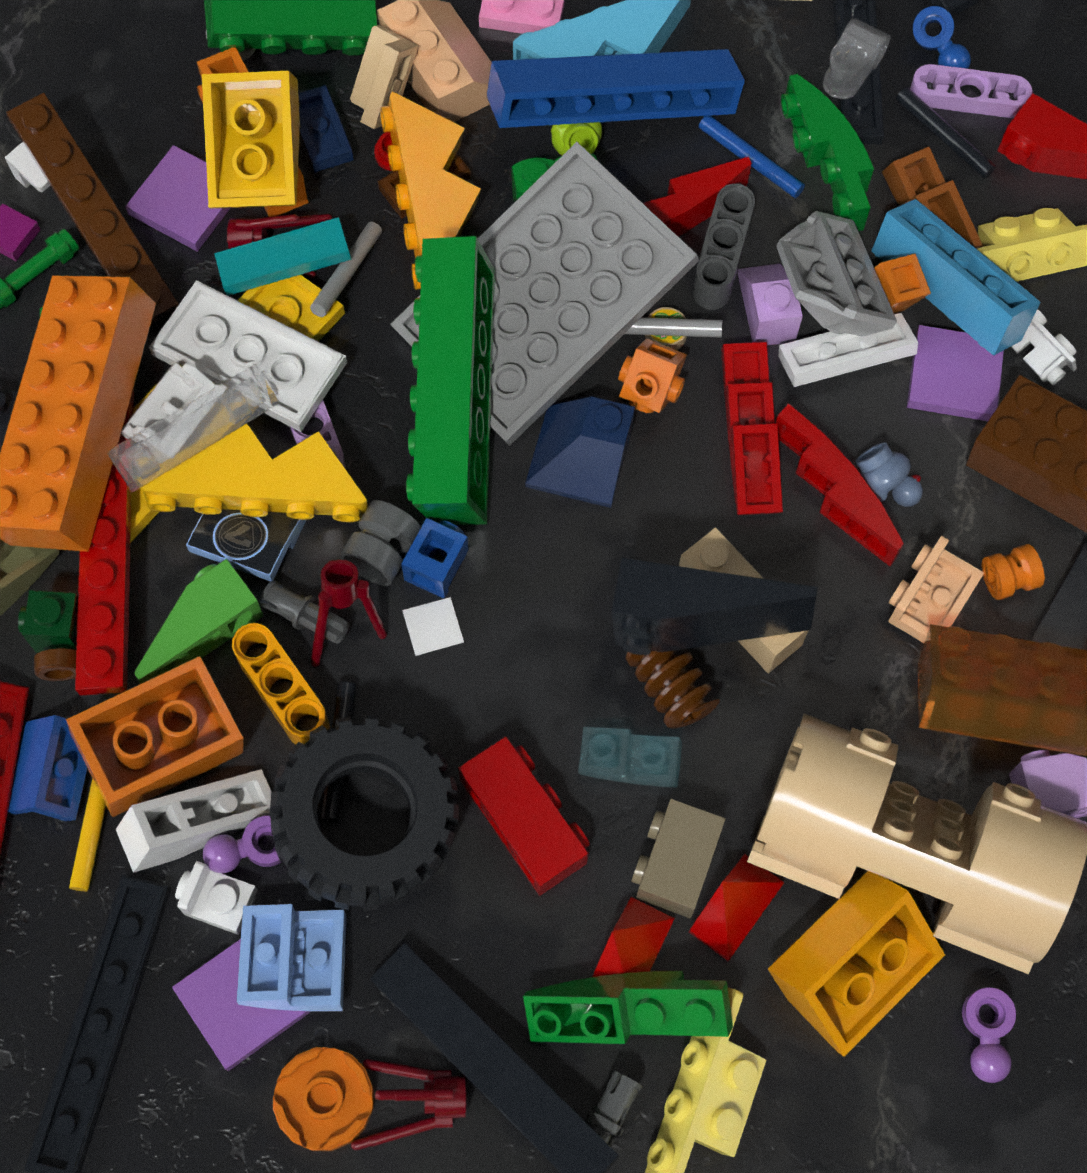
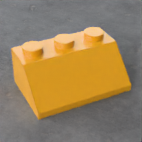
M867 871L768 968V971L787 1000L839 1054L845 1057L945 956V953L936 938L933 937L930 927L909 891L883 876Z

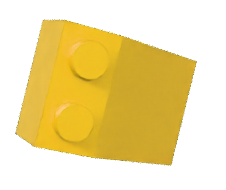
M290 71L202 74L208 207L214 209L297 205L300 129L298 79Z

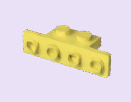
M1042 208L1033 214L1019 217H1000L994 222L978 225V236L983 247L976 249L1015 281L1087 266V224L1075 226L1058 208Z
M728 988L732 1023L734 1026L743 999V993L736 989ZM731 1032L728 1037L691 1036L690 1042L685 1047L681 1056V1068L675 1086L666 1100L664 1106L665 1115L656 1141L649 1149L645 1173H684L694 1142L722 1155L735 1157L766 1059L730 1042Z

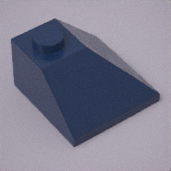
M592 396L551 405L546 410L525 487L611 508L632 433L635 407Z

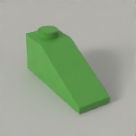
M227 559L218 565L211 564L206 566L196 574L194 581L186 586L134 672L140 684L199 656L203 658L234 637L235 632L239 628L249 623H255L264 617L257 599Z

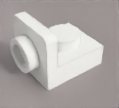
M196 861L192 871H185L182 875L175 897L179 899L177 907L185 916L239 935L242 929L243 906L252 905L258 889L255 885L213 872L207 864Z

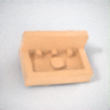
M942 535L934 548L926 544L924 545L911 568L918 571L911 584L902 580L889 601V604L896 608L888 622L934 650H937L984 574L981 570L945 550L949 540Z

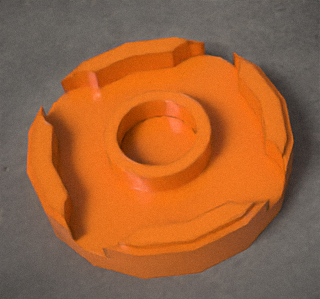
M315 1047L296 1055L281 1070L274 1089L273 1111L279 1128L293 1143L311 1151H334L352 1143L365 1130L374 1110V1088L367 1070L353 1055L336 1048Z

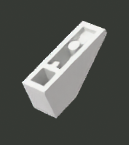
M262 769L131 805L116 828V832L133 873L177 860L204 848L206 842L216 835H233L244 830L252 820L261 816H270L271 789Z

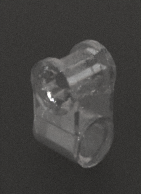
M852 18L830 53L829 60L831 66L826 71L823 79L825 91L838 99L853 97L870 72L880 63L889 45L891 36L856 18Z

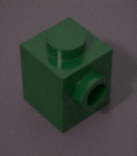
M29 590L27 606H22L19 611L18 629L36 653L59 648L77 650L78 595L76 593Z

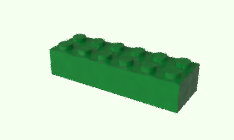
M476 236L427 238L422 241V255H417L415 260L416 278L421 283L420 298H415L413 306L414 320L416 325H419V341H414L412 344V362L414 368L417 369V385L411 386L410 405L412 411L416 412L415 429H410L408 448L410 455L414 457L413 473H409L407 476L406 492L408 500L412 501V505L432 521L437 523L447 521L454 525L487 524L495 268Z

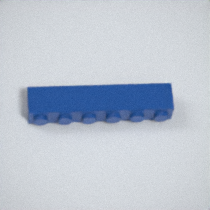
M729 49L492 61L487 98L499 128L728 115L736 113L745 79Z

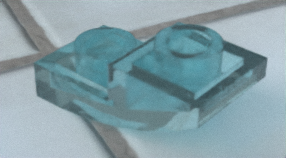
M583 727L578 773L610 781L678 788L682 741L679 737L633 735L630 729Z

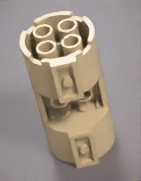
M804 713L800 727L797 728L777 779L766 814L762 819L747 862L840 899L844 887L848 885L856 867L941 899L935 915L933 937L1029 974L1033 963L1041 961L1051 948L1073 901L1087 856V822L1041 805V800L1035 798L1033 792L1023 786L1012 783L1003 786L993 782L981 796L973 814L969 815L965 813L966 811L961 805L951 800L939 799L936 802L919 795V791L907 783L893 781L890 784L899 745L891 743V739L884 733L868 728L863 729V731L852 728L849 731Z

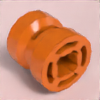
M1030 544L1015 547L1008 555L1004 556L1001 553L986 556L982 560L985 584L992 597L996 600L1011 597L1018 589L1022 588L1025 591L1040 588L1044 584L1045 575L1042 561L1035 548Z

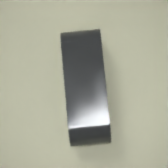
M733 183L726 185L717 195L696 267L693 285L694 300L700 307L716 310L722 308L728 303L732 293L755 206L753 192L742 184ZM728 210H736L740 213H732ZM717 245H726L730 248L725 249L718 247ZM715 280L717 282H720L721 284L713 285L708 283L707 281Z

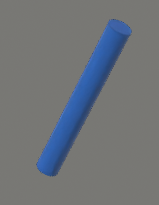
M712 116L703 117L699 123V129L740 159L749 157L752 163L751 167L793 198H797L802 193L805 184Z

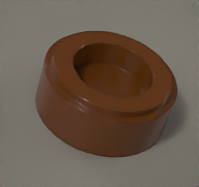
M59 648L37 653L34 656L35 675L47 681H65L76 678V650Z

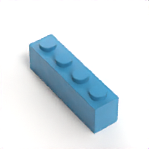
M914 199L886 213L872 248V253L883 262L916 253L931 292L925 298L993 356L1022 341L1041 303L1037 298L918 200Z

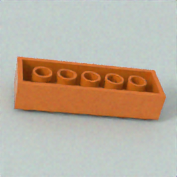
M52 276L0 452V539L10 546L89 551L156 303L131 277Z

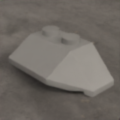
M815 211L808 217L807 221L797 225L779 240L776 248L794 296L823 328L836 334L848 333L861 337L894 328L897 323L896 317L853 220Z

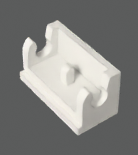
M174 363L122 428L121 435L157 464L169 461L224 390L219 385H215L192 365L185 363L181 367L179 364Z

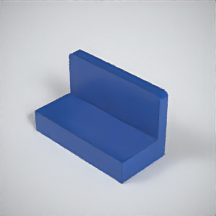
M53 715L26 722L14 771L8 813L16 815L35 812L62 821L76 820L87 766L70 734L66 718Z

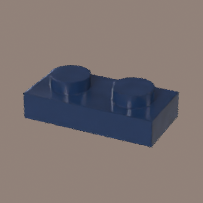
M326 85L299 93V135L314 173L353 161L351 146Z

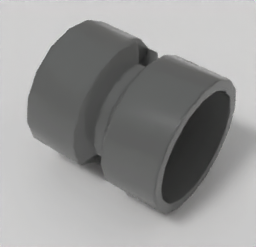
M373 500L358 522L361 532L351 534L339 556L340 560L352 562L357 567L359 576L381 586H389L402 567L403 559L400 555L407 554L421 526L402 509L384 501Z

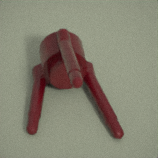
M293 214L259 219L230 218L227 227L228 248L231 249L268 238L267 229L313 225L331 220L333 217L330 214L307 216ZM311 271L301 275L313 279L316 273Z
M330 560L321 570L322 592L318 595L319 610L311 657V665L313 667H317L320 664L329 608L331 606L343 609L351 606L357 598L361 599L380 639L387 637L383 622L370 596L369 583L359 580L357 567L347 560Z
M365 1059L363 1061L365 1069L430 1081L424 1082V1089L377 1090L375 1098L377 1100L424 1101V1113L434 1114V1117L354 1140L351 1143V1148L353 1150H360L435 1128H453V1118L466 1117L465 1076H452L451 1070H429L386 1061Z

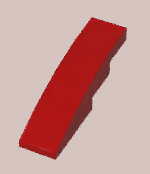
M745 157L670 179L667 196L644 202L643 204L679 237L712 216L717 195L723 187L733 183L742 184L747 187L752 164L750 158Z
M767 342L723 344L721 351L724 395L737 515L783 513L778 424L774 422L772 382H769Z
M788 404L778 414L776 419L778 424V440L801 457L796 474L825 496L820 513L888 566H891L898 557L904 543L882 503L855 466L830 439L794 407Z

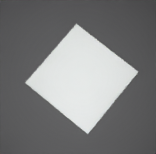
M451 597L402 610L415 656L464 643Z

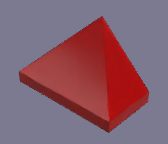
M746 854L743 855L722 881L689 930L690 934L727 961L733 956L784 884L782 880L768 870L748 863L749 856Z
M631 897L608 939L592 977L650 972L675 918Z

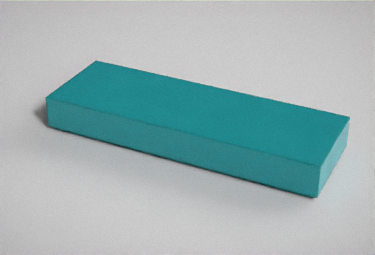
M339 217L214 253L222 285L227 296L352 260Z

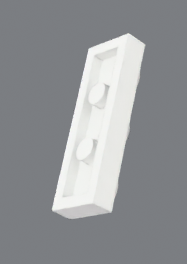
M902 313L894 314L897 320L894 328L861 337L848 333L836 334L830 331L779 345V359L793 386L796 387L916 355L918 341Z

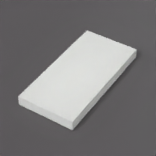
M197 280L149 346L151 355L170 365L177 363L181 367L185 363L192 365L215 385H219L224 390V393L302 432L347 364L345 355Z

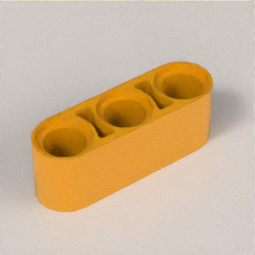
M249 623L239 628L232 639V648L241 669L290 740L295 745L298 742L305 744L310 739V732L321 725L326 730H329L330 723L322 703L272 632L266 626L259 623ZM254 644L267 645L266 651L258 657L245 656L250 646ZM288 679L293 682L291 688L285 693L274 694L270 692L272 685L278 680ZM306 715H313L319 719L317 725L309 731H300L295 728L297 721Z

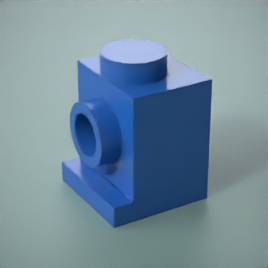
M426 518L401 563L404 581L445 599L448 588L469 550L468 537L464 535V532L458 526L450 522L440 521V523ZM442 555L445 557V560L441 563L432 559V557Z

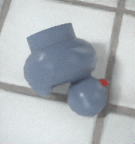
M884 442L869 448L856 459L855 462L861 470V476L880 502L886 500L887 493L891 490L893 499L898 505L903 507L914 506L920 501L923 494V488L919 482L921 476H907L911 469V463L904 454L892 452L888 444Z

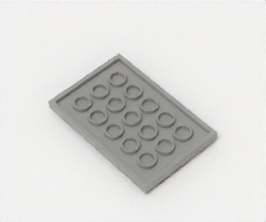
M578 142L557 160L478 238L495 268L490 427L510 446L699 262L697 254ZM414 302L390 324L411 346L414 341H419V325H416L413 313Z

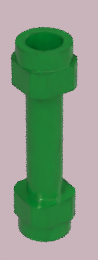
M65 229L58 233L55 232L45 240L46 248L3 280L0 278V309L13 303L16 300L14 296L16 291L59 260L64 264L74 257V253L80 250L75 240Z

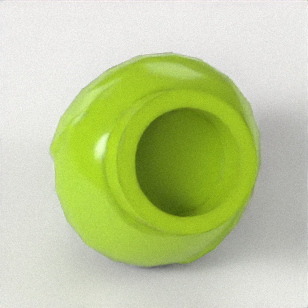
M601 122L553 125L551 128L553 146L563 156L578 142L588 153L592 154L600 142L602 124Z

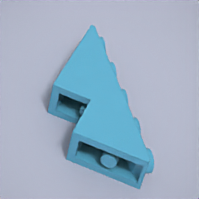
M624 0L610 6L598 7L590 13L572 19H563L555 25L521 34L513 41V60L659 53L690 7L691 0Z

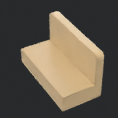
M381 25L372 27L350 97L352 103L364 109L360 122L373 129L382 127L380 107L388 106L392 91L403 96L419 47L417 44Z

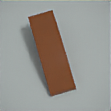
M930 147L898 159L882 171L899 206L916 199L973 247H983L954 181L945 182Z

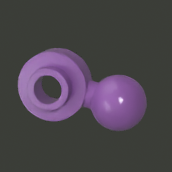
M261 816L252 820L245 828L242 839L236 840L225 834L210 838L203 848L204 863L207 864L211 871L216 873L232 871L238 866L240 860L248 857L254 864L262 867L280 864L281 862L275 847L272 850L264 851L258 846L262 837L267 835L273 836L271 835L270 816Z
M996 988L979 989L966 998L962 1007V1018L965 1026L973 1035L980 1038V1045L971 1054L970 1064L973 1073L980 1080L988 1083H997L1005 1079L1011 1069L1010 1055L1000 1045V1037L1005 1036L1013 1028L1016 1020V1009L1011 998L1003 991ZM984 1004L989 1005L994 1010L995 1017L990 1024L983 1022L979 1017V1009Z

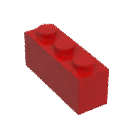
M504 737L458 768L459 779L538 895L541 896L587 864L588 852L586 848L590 846V843L576 822L568 825L558 810L563 806L552 787L548 783L541 786L531 773L535 769V765L526 750L521 745L514 748L507 737Z

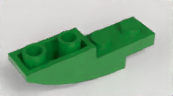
M798 74L789 75L786 93L781 95V109L784 118H790L794 148L797 153L802 152L807 168L820 165L822 179L825 184H830L833 192L832 204L835 216L853 220L858 232L863 231L871 208L866 192L874 171L868 153L856 131L830 99Z
M651 971L597 976L526 991L523 996L531 1042L626 1044L631 1034L728 1037L733 1028L727 981L684 980L683 971Z

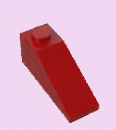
M1032 93L1008 125L997 151L1005 155L1011 162L1022 165L1032 172L1087 179V124Z

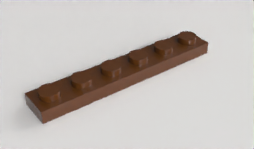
M45 93L7 111L6 114L10 123L107 276L131 277L156 303L150 325L173 313L178 307L176 299Z

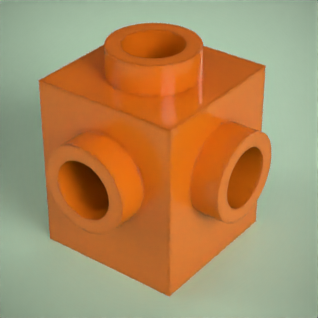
M646 338L636 348L633 357H626L621 367L618 380L624 382L619 397L629 400L630 406L645 413H653L654 411L660 413L669 402L676 403L685 383V379L679 375L687 354Z

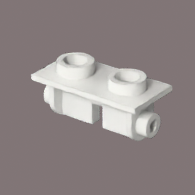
M1037 309L1022 341L1011 347L1018 354L1031 343L1035 348L1023 360L1043 382L1048 380L1054 385L1066 374L1062 370L1065 365L1073 372L1077 369L1076 361L1073 358L1077 351L1062 334L1059 333L1053 337L1043 326L1047 320Z

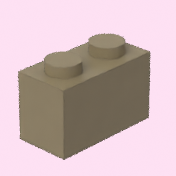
M670 799L666 813L656 810L647 836L656 840L650 857L640 855L631 882L640 885L636 899L691 919L726 818Z

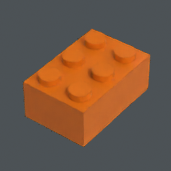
M200 656L66 719L70 734L112 818L129 810L131 805L145 802L243 753L244 738Z

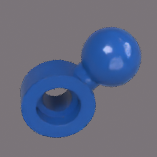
M939 6L923 9L916 16L913 23V35L917 44L926 50H938L940 53L938 65L969 68L971 63L969 51L963 45L953 44L951 41L954 33V21L951 14ZM930 23H938L942 30L939 35L931 37L926 33V27Z

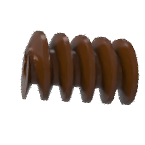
M677 650L668 652L651 651L648 655H637L627 652L625 659L632 667H637L635 671L636 677L640 682H647L644 690L648 697L656 698L654 702L656 710L660 713H666L663 721L667 728L675 729L693 724L711 713L720 703L719 699L709 702L704 701V697L712 690L709 683L697 687L694 685V682L702 675L700 668L689 671L685 670L684 667L693 659L690 652L678 656L675 654Z

